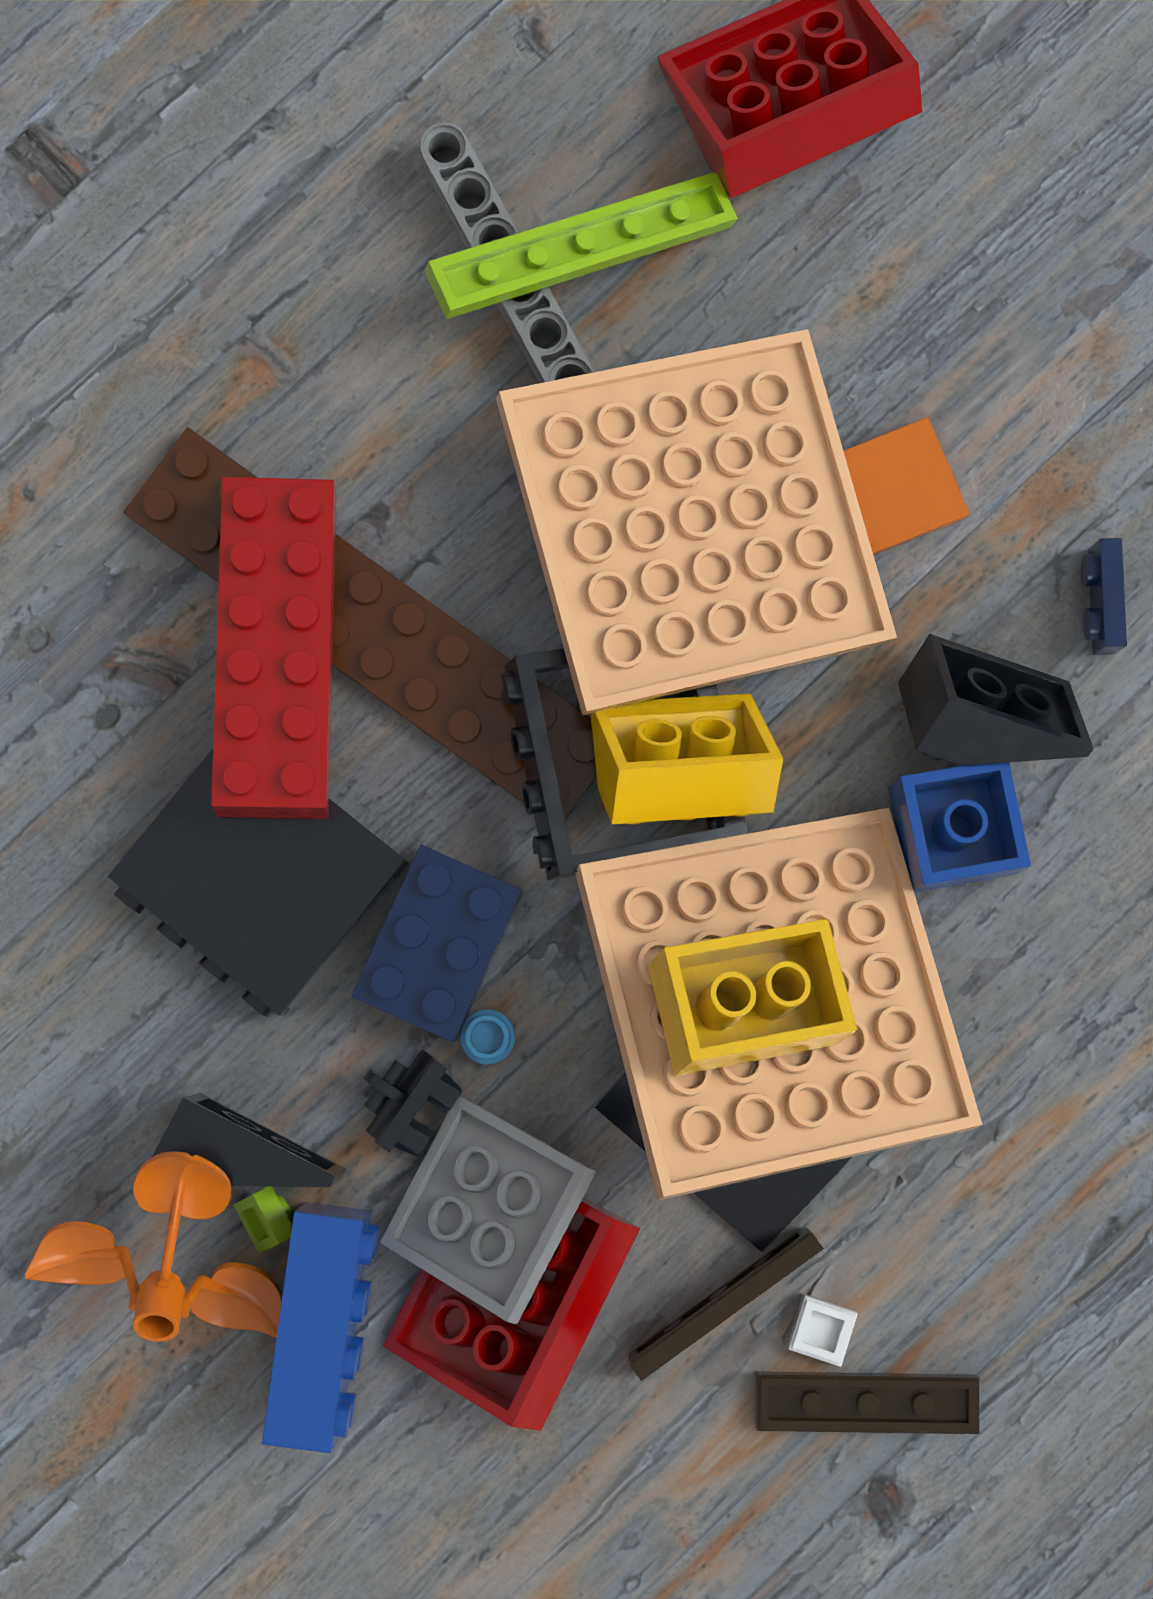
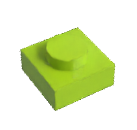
M266 1186L233 1204L258 1253L291 1238L293 1221L291 1209L286 1200L281 1195L275 1193L272 1186Z

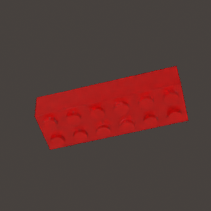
M222 477L211 807L217 817L329 819L337 500L334 480Z

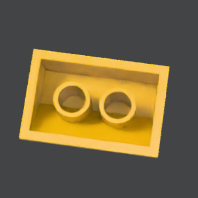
M751 693L651 699L591 713L598 791L612 825L640 824L642 822L666 820H694L696 818L720 816L741 817L750 814L774 813L783 757Z

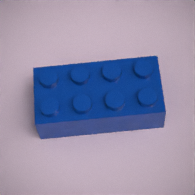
M306 1202L294 1212L262 1437L263 1445L331 1453L338 1438H346L348 1428L352 1427L357 1394L347 1392L348 1381L354 1380L356 1371L360 1370L364 1347V1337L355 1336L356 1323H362L364 1315L368 1313L372 1281L362 1279L364 1265H370L371 1260L375 1259L379 1238V1225L370 1224L371 1210Z

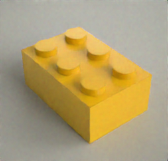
M828 919L665 947L648 965L674 1076L834 1046L857 1031Z

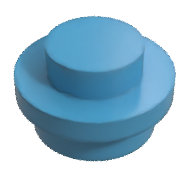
M490 1009L480 1010L473 1013L464 1022L460 1041L464 1052L473 1061L486 1065L495 1064L505 1059L512 1051L515 1043V1031L511 1021L501 1012Z

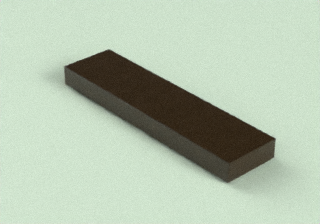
M802 1227L629 1353L630 1356H628L630 1366L641 1381L824 1248L807 1227Z
M756 1371L755 1428L757 1431L979 1434V1377L969 1374Z

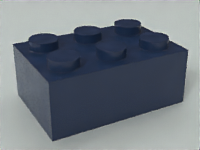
M421 844L351 997L450 1042H456L521 899L522 889Z

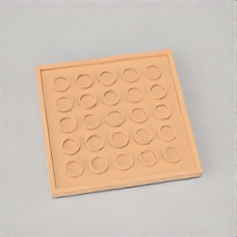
M808 329L499 391L496 397L498 409L582 716L596 711L621 707L890 643L897 638Z
M889 808L579 864L577 867L578 872L575 874L658 1200L968 1131L982 1125ZM828 919L857 1031L834 1046L674 1076L648 968L649 963L665 947Z

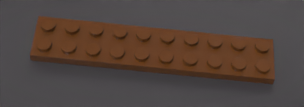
M187 427L123 513L219 583L222 477H258ZM336 534L332 666L523 804L521 786L522 782L527 781L523 760H516L510 735L511 728L516 727L512 706L504 704L501 695L504 691L501 674L505 673L504 666L510 659ZM536 679L566 820L597 778L591 718L587 715L582 716L578 708Z

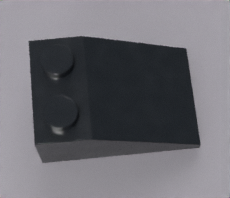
M929 634L898 681L915 749L931 759H945L963 766L1088 757L1094 749L1071 684L1067 680Z
M202 1093L183 1097L153 1154L155 1156L160 1153L174 1151L203 1157L224 1171L230 1180L231 1186L331 1187L341 1179L346 1168Z

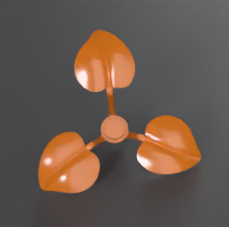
M174 1151L160 1153L148 1159L137 1171L134 1179L133 1193L139 1207L151 1213H170L161 1269L150 1273L141 1282L140 1287L129 1249L126 1246H115V1237L110 1230L88 1222H64L50 1228L41 1238L26 1269L25 1280L64 1284L104 1285L120 1281L125 1277L130 1293L128 1308L135 1311L133 1329L138 1336L149 1341L163 1342L177 1336L180 1330L181 1317H188L190 1308L196 1317L207 1323L230 1329L258 1331L277 1338L282 1293L274 1278L263 1269L246 1263H224L213 1271L211 1278L205 1275L197 1276L186 1293L179 1276L171 1272L180 1216L198 1220L215 1217L226 1209L231 1198V1183L224 1171L198 1155L191 1156L185 1152Z

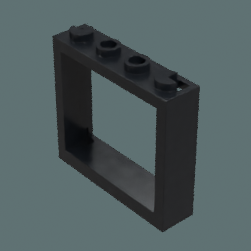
M564 648L515 656L504 666L505 673L501 674L504 691L501 695L504 704L512 706L516 727L511 728V745L516 760H523L527 781L522 782V799L527 814H534L538 836L533 837V854H538L540 869L545 868L547 881L575 876V873L578 872L577 867L579 864L748 834L744 816L707 817L709 830L572 856L535 675L537 673L569 668ZM717 684L680 692L681 698L717 696L719 693Z

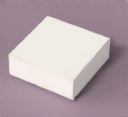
M803 1294L787 1348L841 1367L858 1313L854 1310Z

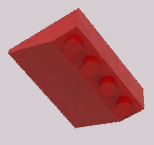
M782 0L657 56L659 66L712 172H717L730 199L923 112L918 62L869 0Z
M583 1197L518 1324L506 1322L421 1269L383 1347L507 1425L541 1431L641 1228Z

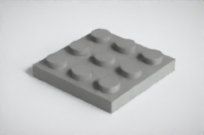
M459 1096L446 1115L379 1243L506 1322L518 1324L597 1171L471 1100Z

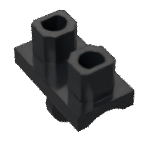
M421 1049L409 1068L394 1060L384 1076L369 1069L363 1077L364 1080L375 1088L364 1106L377 1114L366 1131L376 1139V1144L388 1152H391L393 1147H396L412 1155H420L433 1132L428 1126L414 1118L425 1101H428L446 1113L452 1108L462 1093V1089L445 1072L447 1068L425 1050Z

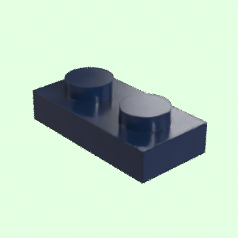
M1101 538L1088 549V554L1083 555L1081 562V580L1084 587H1090L1091 608H1086L1084 612L1083 630L1085 639L1092 640L1093 655L1115 654L1127 646L1122 538Z

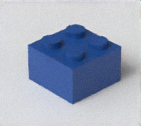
M1010 763L958 766L899 777L888 787L899 843L914 893L1012 876L1031 867Z

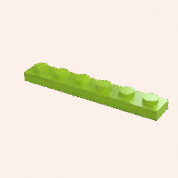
M715 171L430 260L424 271L447 320L729 229L734 225L738 217Z

